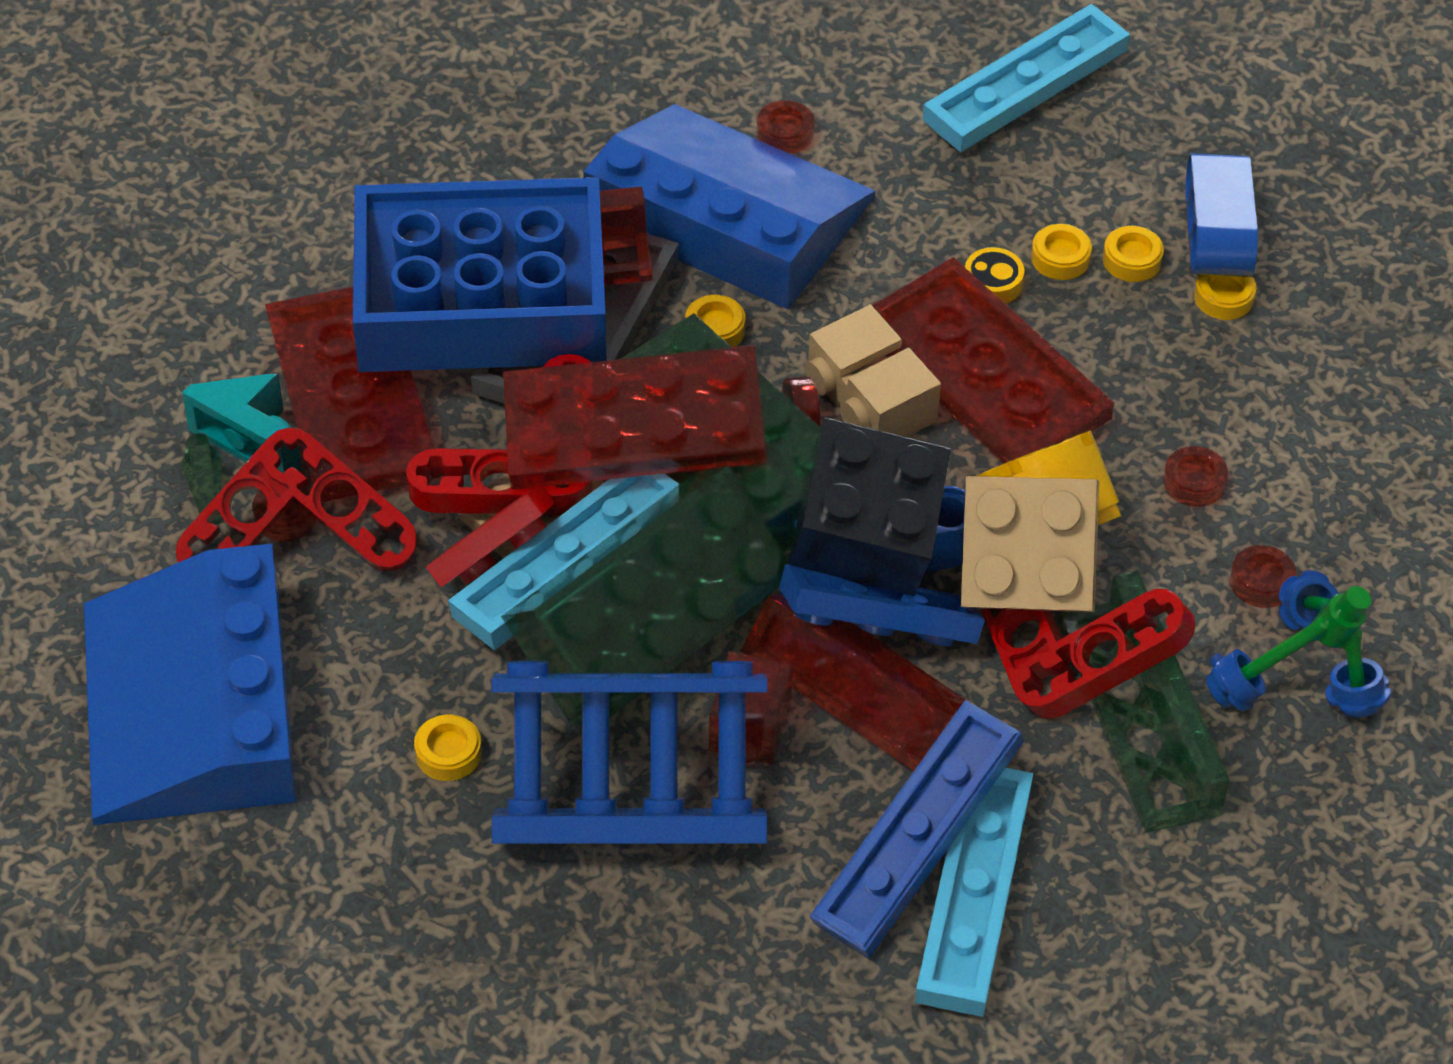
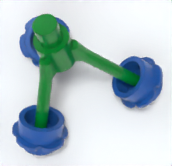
M1313 570L1304 571L1299 577L1290 576L1281 585L1278 593V598L1282 601V606L1279 607L1278 612L1283 623L1292 630H1298L1299 628L1303 630L1253 661L1239 649H1235L1224 657L1217 653L1210 659V664L1213 668L1211 673L1206 676L1209 691L1222 707L1228 709L1233 706L1239 711L1244 712L1252 708L1254 700L1266 691L1261 675L1262 672L1310 642L1319 640L1328 647H1342L1346 650L1347 660L1337 664L1330 673L1331 684L1327 686L1325 691L1326 699L1330 705L1339 706V710L1350 717L1361 718L1374 714L1391 697V690L1388 688L1389 680L1383 674L1382 667L1373 660L1362 658L1361 654L1362 631L1360 627L1366 619L1365 610L1371 604L1370 594L1360 586H1351L1345 593L1339 594L1326 575Z

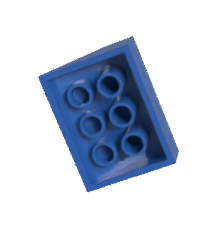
M676 104L614 134L583 171V178L599 177L601 220L679 243L678 261L788 310L875 198V190Z
M599 177L355 185L353 328L358 372L544 366L550 359L565 354L582 356L592 364H607Z
M272 543L206 550L84 603L93 825L296 802L280 594Z

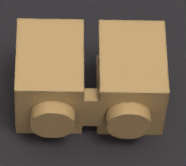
M871 304L810 334L808 362L805 365L807 378L812 388L819 395L827 394L838 408L840 407L843 422L908 437L938 420L940 381L910 348L889 358L885 356L901 348L902 339Z

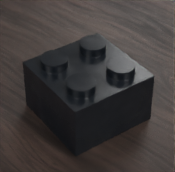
M824 417L809 458L788 565L915 596L932 559L951 448Z

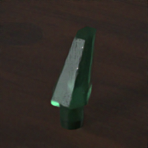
M193 434L186 440V452L180 463L200 514L221 491L222 458L211 446L210 439L206 435ZM217 515L211 523L215 525L220 524L221 515Z

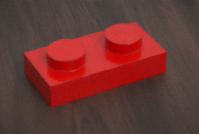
M538 483L440 554L426 566L427 570L440 587H443L457 576L467 585L496 563L490 554L495 548L509 539L515 549H517L547 527L540 516L555 504L554 500L543 485Z

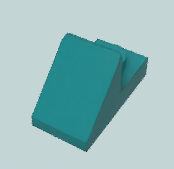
M263 374L190 384L182 392L189 431L245 463L276 431L288 427L292 428L285 420L278 417L284 409L278 374ZM283 445L277 450L281 460L277 470L282 473L290 467L297 469L299 472L302 470L298 446L290 450Z

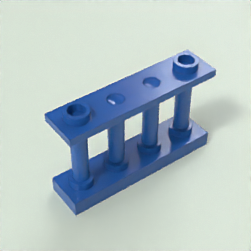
M511 661L507 662V673H495L492 677V692H514V797L507 798V808H495L492 814V844L767 843L765 808H752V798L746 797V692L767 693V676L765 673H753V662H712V673H548V662ZM541 692H582V797L575 798V808H548V798L541 797ZM609 692H650V797L643 798V808H616V798L609 797ZM678 692H719L718 797L712 798V808H684V798L678 797Z

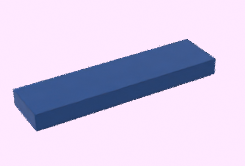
M965 700L810 915L813 924L867 959H870L1024 743L1022 733Z

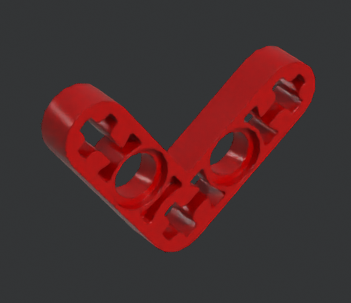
M565 354L550 359L543 366L540 374L535 450L435 448L416 454L409 461L406 469L409 498L412 503L419 509L432 513L497 514L538 483L543 485L555 502L543 515H562L592 492L597 412V375L593 364L582 356ZM564 382H575L574 403L562 401ZM563 425L575 426L583 432L578 439L571 442H560L549 435L553 429ZM558 464L570 465V481L566 488L556 487L559 472ZM496 473L509 474L516 479V483L512 487L500 491L490 490L482 482L488 476ZM463 475H470L471 487H463ZM432 476H443L440 480V485L432 486L428 484H430Z
M288 427L272 434L188 526L177 542L175 554L177 561L181 562L195 556L191 546L197 540L205 545L210 544L221 532L218 526L211 523L217 515L222 516L230 530L245 537L236 546L228 535L217 549L256 545L295 501L364 561L378 570L393 571L401 569L410 563L416 553L417 537L414 526L404 514L314 437L301 429ZM299 444L306 447L302 454L303 460L317 474L322 463H326L332 468L317 478L310 494L307 496L299 490L309 484L308 479L293 467L288 468L284 473L277 470L281 464L277 450L283 445L290 450L295 449ZM346 483L352 486L358 493V505L349 515L335 517L323 509L321 504L322 495L330 485ZM254 489L263 493L268 503L267 511L257 522L242 523L232 515L230 509L231 501L240 491ZM370 504H374L380 509V511L371 516L372 521L385 532L393 530L395 526L403 531L400 534L399 541L404 549L398 555L390 550H387L381 556L375 554L376 538L363 526L357 537L352 536L348 532L349 529L355 527L364 519Z
M1154 589L1145 592L1064 638L1060 635L1051 611L980 609L1014 693L1033 714L1044 719H1054L1063 716L1180 652L1189 644L1194 636L1196 626L1194 615L1176 593L1167 589ZM1166 612L1168 614L1166 617L1168 627L1164 631L1157 633L1155 631L1158 627L1156 617ZM1029 620L1039 622V632L1032 643L1022 648L1012 647V636L1019 625ZM1130 629L1136 632L1133 636L1140 642V645L1137 647L1125 634ZM1107 640L1118 642L1117 656L1109 665L1102 668L1090 667V655L1097 645ZM1070 662L1082 674V677L1077 680L1072 676L1075 672L1069 666ZM1052 675L1054 677L1050 681L1052 691L1042 696L1040 694L1043 690L1042 680Z

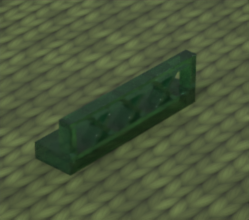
M1135 570L1113 575L1109 602L1095 605V612L1067 611L1060 613L1058 623L1064 637L1147 592L1139 571ZM1157 616L1156 620L1158 627L1155 629V631L1159 633L1164 631V628L1161 624L1159 617ZM1130 629L1125 634L1137 647L1140 645V642L1133 636L1136 632ZM1118 642L1111 653L1095 647L1090 655V667L1096 668L1094 663L1102 667L1109 665L1117 656ZM1175 655L1131 678V680L1137 682L1140 688V693L1132 705L1107 694V692L1091 700L1145 833L1222 815L1230 779ZM1145 703L1149 709V712L1142 710ZM1116 715L1124 718L1121 724ZM1133 723L1160 735L1163 745L1155 758L1128 745L1125 736ZM1167 756H1169L1172 766L1164 763ZM1138 768L1147 771L1143 778ZM1158 776L1182 787L1188 802L1155 810L1148 789L1154 778Z

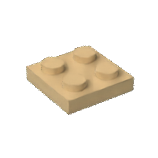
M966 476L961 607L1095 612L1099 481L1097 479Z

